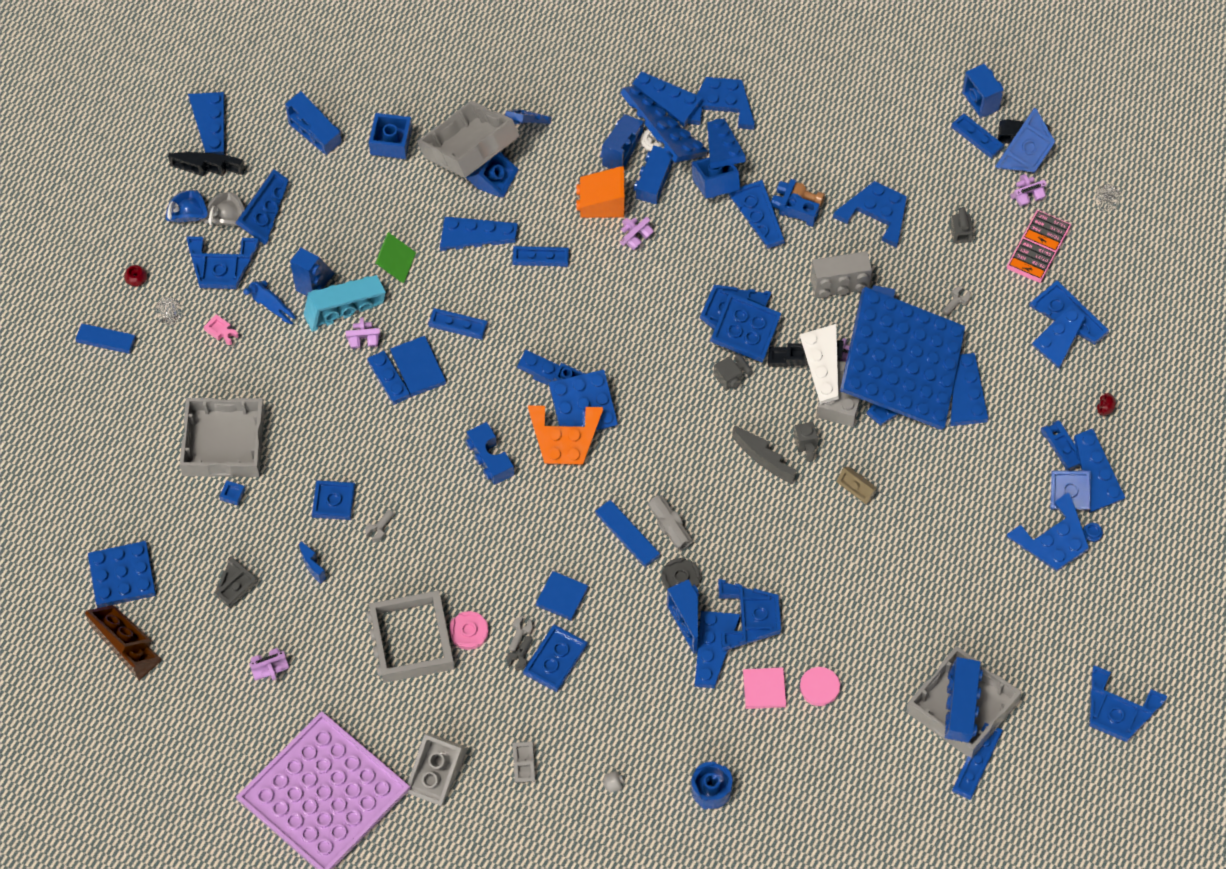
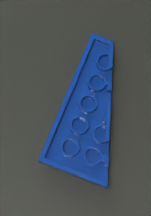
M623 87L620 94L631 107L638 110L636 114L639 118L643 117L645 119V126L657 141L665 145L663 149L667 153L671 152L674 163L706 156L708 150L703 147L704 145L700 141L695 140L689 131L680 127L676 120L666 114L665 110L657 107L651 98L641 93L638 87Z

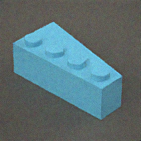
M377 275L366 276L362 279L348 281L340 285H331L320 290L315 289L308 292L303 315L313 332L318 330L317 326L325 323L327 326L333 324L334 319L342 316L346 319L351 317L357 310L363 312L383 304L386 292Z

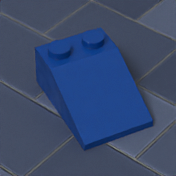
M688 579L667 589V607L691 651L695 654L697 653L699 592L697 587L692 585Z

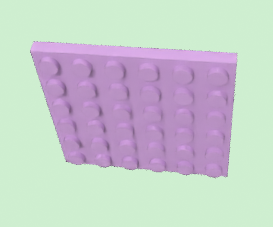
M321 711L236 796V799L315 869H333L409 791L410 786Z

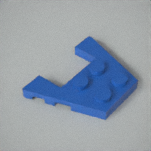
M706 77L697 93L698 96L703 98V102L687 124L700 125L702 110L739 113L738 128L754 130L755 123L742 80Z
M874 181L833 213V218L848 225L855 212L859 211L888 225L889 227L883 235L882 241L897 248L907 196Z
M187 236L186 238L199 288L237 289L259 246V238H242L240 254L203 253V237Z
M714 285L700 315V319L714 330L729 292L765 307L772 292H756L754 289L739 290L737 287Z
M1069 492L1054 501L1055 506L1065 519L1032 540L1022 525H1019L1006 534L1009 540L1020 545L1022 549L1036 556L1038 560L1056 572L1089 550Z
M718 579L719 599H740L742 631L721 632L722 651L781 633L779 595L755 588L754 590L747 589L740 584L735 583L733 585L726 583V580Z
M1094 665L1091 677L1089 726L1128 742L1165 703L1168 696L1150 689L1144 706H1140L1105 691L1104 688L1111 672Z

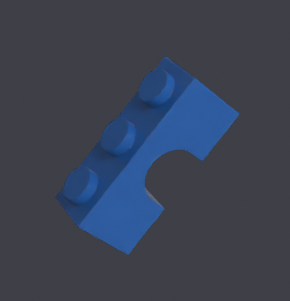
M487 422L466 431V445L469 450L473 449L475 460L478 465L482 464L487 480L491 479L492 483L496 485L514 476V466L505 452L498 455L488 453L489 449L497 445L496 436Z

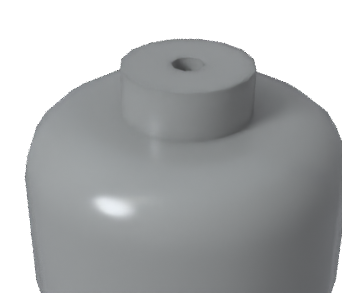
M617 771L605 774L603 779L604 787L608 792L622 790V783L625 782L623 775H620Z

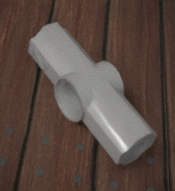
M662 495L653 497L648 502V506L657 518L658 525L663 534L669 536L677 550L688 548L692 544V539L683 527L679 514L671 509Z

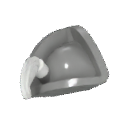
M232 192L218 194L207 205L208 215L203 221L210 225L238 226L235 222L244 211L240 198Z

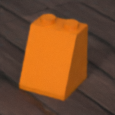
M624 166L580 177V184H576V195H580V200H576L577 211H580V218L624 217Z

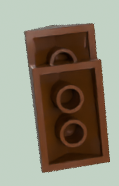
M114 605L86 610L85 615L92 629L139 681L161 662L162 659L149 648L152 640Z

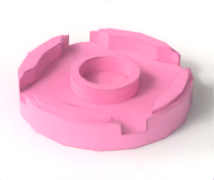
M472 611L462 612L451 620L449 626L450 639L453 644L461 649H476L487 640L489 634L488 623L479 613Z
M811 668L801 678L800 692L806 702L814 706H825L830 702L832 703L839 695V679L828 668Z

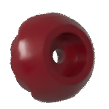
M132 265L124 273L125 282L133 287L143 285L147 280V271L140 265Z
M1104 393V395L1100 396L1097 413L1107 416L1113 412L1116 400L1112 394Z

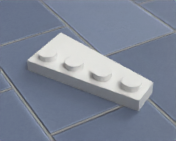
M836 324L800 334L820 404L839 399Z

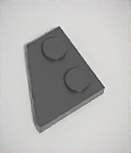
M232 556L227 560V567L223 571L221 582L215 591L216 597L228 608L258 582L257 578Z

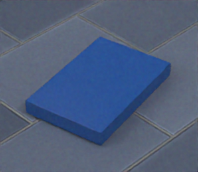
M425 336L390 348V353L411 397L446 384V380Z
M553 624L523 670V674L558 693L588 646V642Z

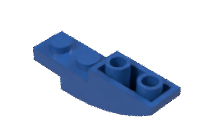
M526 349L517 366L518 369L533 375L532 379L546 385L549 382L585 374L566 364H555Z

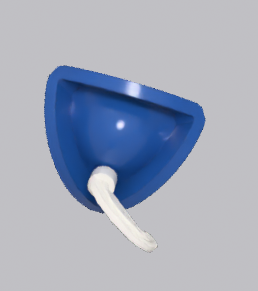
M197 190L178 193L172 198L167 207L166 220L180 223L199 221L206 218L208 213L201 194Z

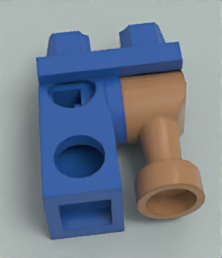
M791 179L789 183L780 181L777 193L784 196L774 195L771 201L772 207L779 209V215H786L790 218L806 221V225L813 227L819 214V207L821 208L825 194L821 192L813 194L806 191L805 185L803 183H796L794 179Z

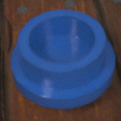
M1089 523L1083 529L1085 538L1088 541L1096 542L1102 537V528L1097 523Z

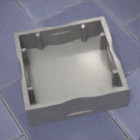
M471 100L442 124L436 126L420 138L417 143L425 159L466 178L520 135L512 118L490 111L485 106Z
M186 398L184 413L185 432L181 444L179 465L182 476L260 477L265 416L263 399L234 398L220 400L215 398Z
M956 646L939 665L936 673L909 700L906 713L972 759L985 741L995 732V729L1001 725L1020 702L1022 692L999 675L988 671L980 663L983 675L978 683V687L981 688V694L976 702V706H979L978 717L975 718L974 724H977L976 736H972L969 743L946 739L945 719L947 712H950V710L946 709V702L949 696L947 686L950 681L948 679V672L956 657L976 660ZM984 723H988L989 725L986 726L985 730L982 732L981 730Z

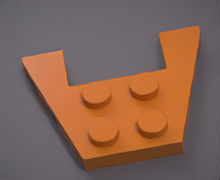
M528 405L544 463L583 465L602 415L603 407H586L585 427L545 426V406Z

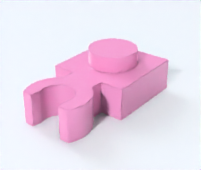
M217 314L204 326V330L218 341L223 337L228 345H232V341L229 339L230 336L239 337L237 331L231 329V325Z

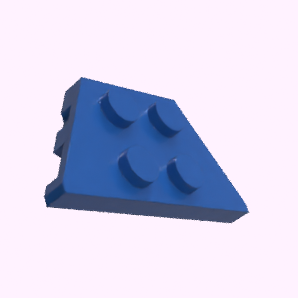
M1035 107L995 165L996 168L1035 172L1054 145L1055 140Z

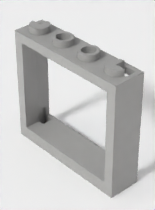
M439 590L369 603L370 611H366L368 623L373 624V629L369 630L371 640H376V647H373L375 659L379 658L380 664L376 665L378 676L383 678V683L454 670ZM433 604L444 658L387 669L377 614Z

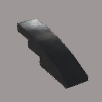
M207 152L168 154L171 167L204 176L206 171L222 176L226 170L243 175L245 172L243 159Z
M837 340L838 360L843 358L844 341ZM787 343V347H769L768 367L808 365L801 343Z

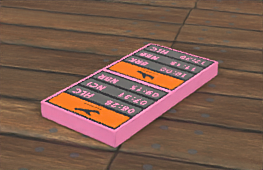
M1037 210L1010 259L1007 269L1041 283L1071 224Z

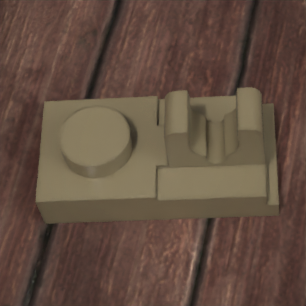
M849 466L843 467L836 481L865 504L871 501L877 489L875 485L861 474L856 473Z

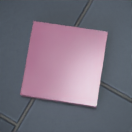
M783 668L743 669L746 709L786 707Z

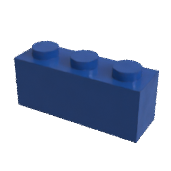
M654 145L651 152H647L646 165L641 167L640 180H636L634 185L636 199L657 205L674 162L671 152L667 153L663 148Z

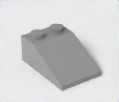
M432 733L424 734L407 783L410 786L407 793L443 806L461 769L468 747Z

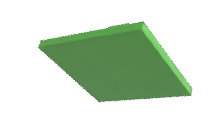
M388 232L375 264L401 283H404L416 252Z

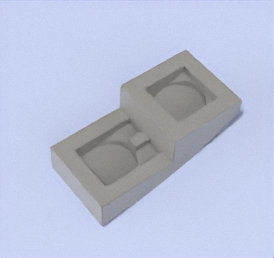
M533 742L512 743L515 783L535 782Z

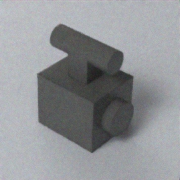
M961 207L958 209L959 214L952 215L950 228L953 244L969 243L972 241L973 228L971 216L966 214V208Z
M740 354L734 357L737 363L729 356L714 365L713 375L726 391L740 385L742 382V371L746 375H750L753 372Z
M814 422L795 425L794 440L798 452L805 451L806 461L812 462L818 443Z

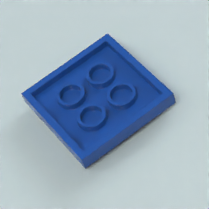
M729 292L710 342L763 362L781 313Z
M604 370L548 383L559 426L585 427L586 407H603L596 431L618 425Z
M146 541L88 553L97 608L156 596Z

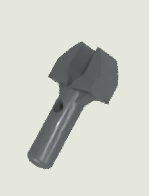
M530 636L525 637L516 653H508V668L517 659H519V663L515 667V671L525 668L527 660L524 659V655L533 641Z

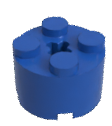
M705 762L696 768L691 780V794L701 808H720L730 800L733 779L729 769L724 765L717 764V762Z

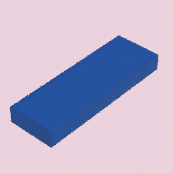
M964 113L951 125V128L991 159L1004 149V144Z
M513 246V265L568 267L569 248Z
M434 308L428 325L431 328L483 340L488 321Z
M81 323L75 340L77 343L130 354L136 337L133 334Z

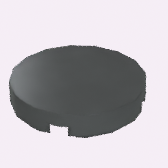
M677 558L667 562L661 574L662 585L666 591L668 588L688 579L692 585L698 587L701 577L697 565L685 558Z

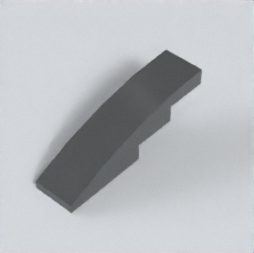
M737 426L733 427L732 438L744 452L775 476L793 484L796 478V469L782 463L783 455L768 449L769 441Z

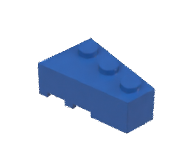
M302 91L285 103L289 125L322 153L327 155L342 143L340 130L321 113Z
M625 114L617 121L615 128L602 145L600 155L602 166L610 169L624 166L625 169L644 132V121Z
M301 247L290 260L295 289L305 296H308V292L315 289H324L325 285L335 274L320 257Z

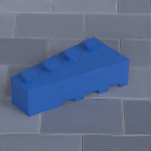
M956 657L948 672V679L950 681L947 686L949 696L946 702V709L950 710V712H947L945 719L946 739L969 743L972 736H976L977 724H974L979 713V706H976V702L981 694V688L978 687V683L983 675V669H980L981 661Z

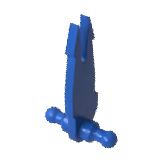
M254 281L250 283L248 288L243 290L245 295L251 293L253 299L258 304H263L268 310L282 318V321L293 324L284 313L292 319L296 317L272 291L266 289L268 286L267 281Z

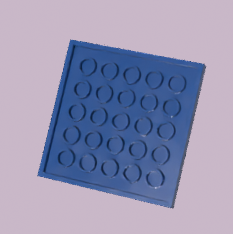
M864 287L861 292L840 391L940 430L944 429L965 326Z

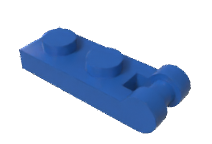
M1057 420L1051 426L1041 427L1042 435L1048 440L1065 469L1071 471L1080 467L1076 446L1062 423Z

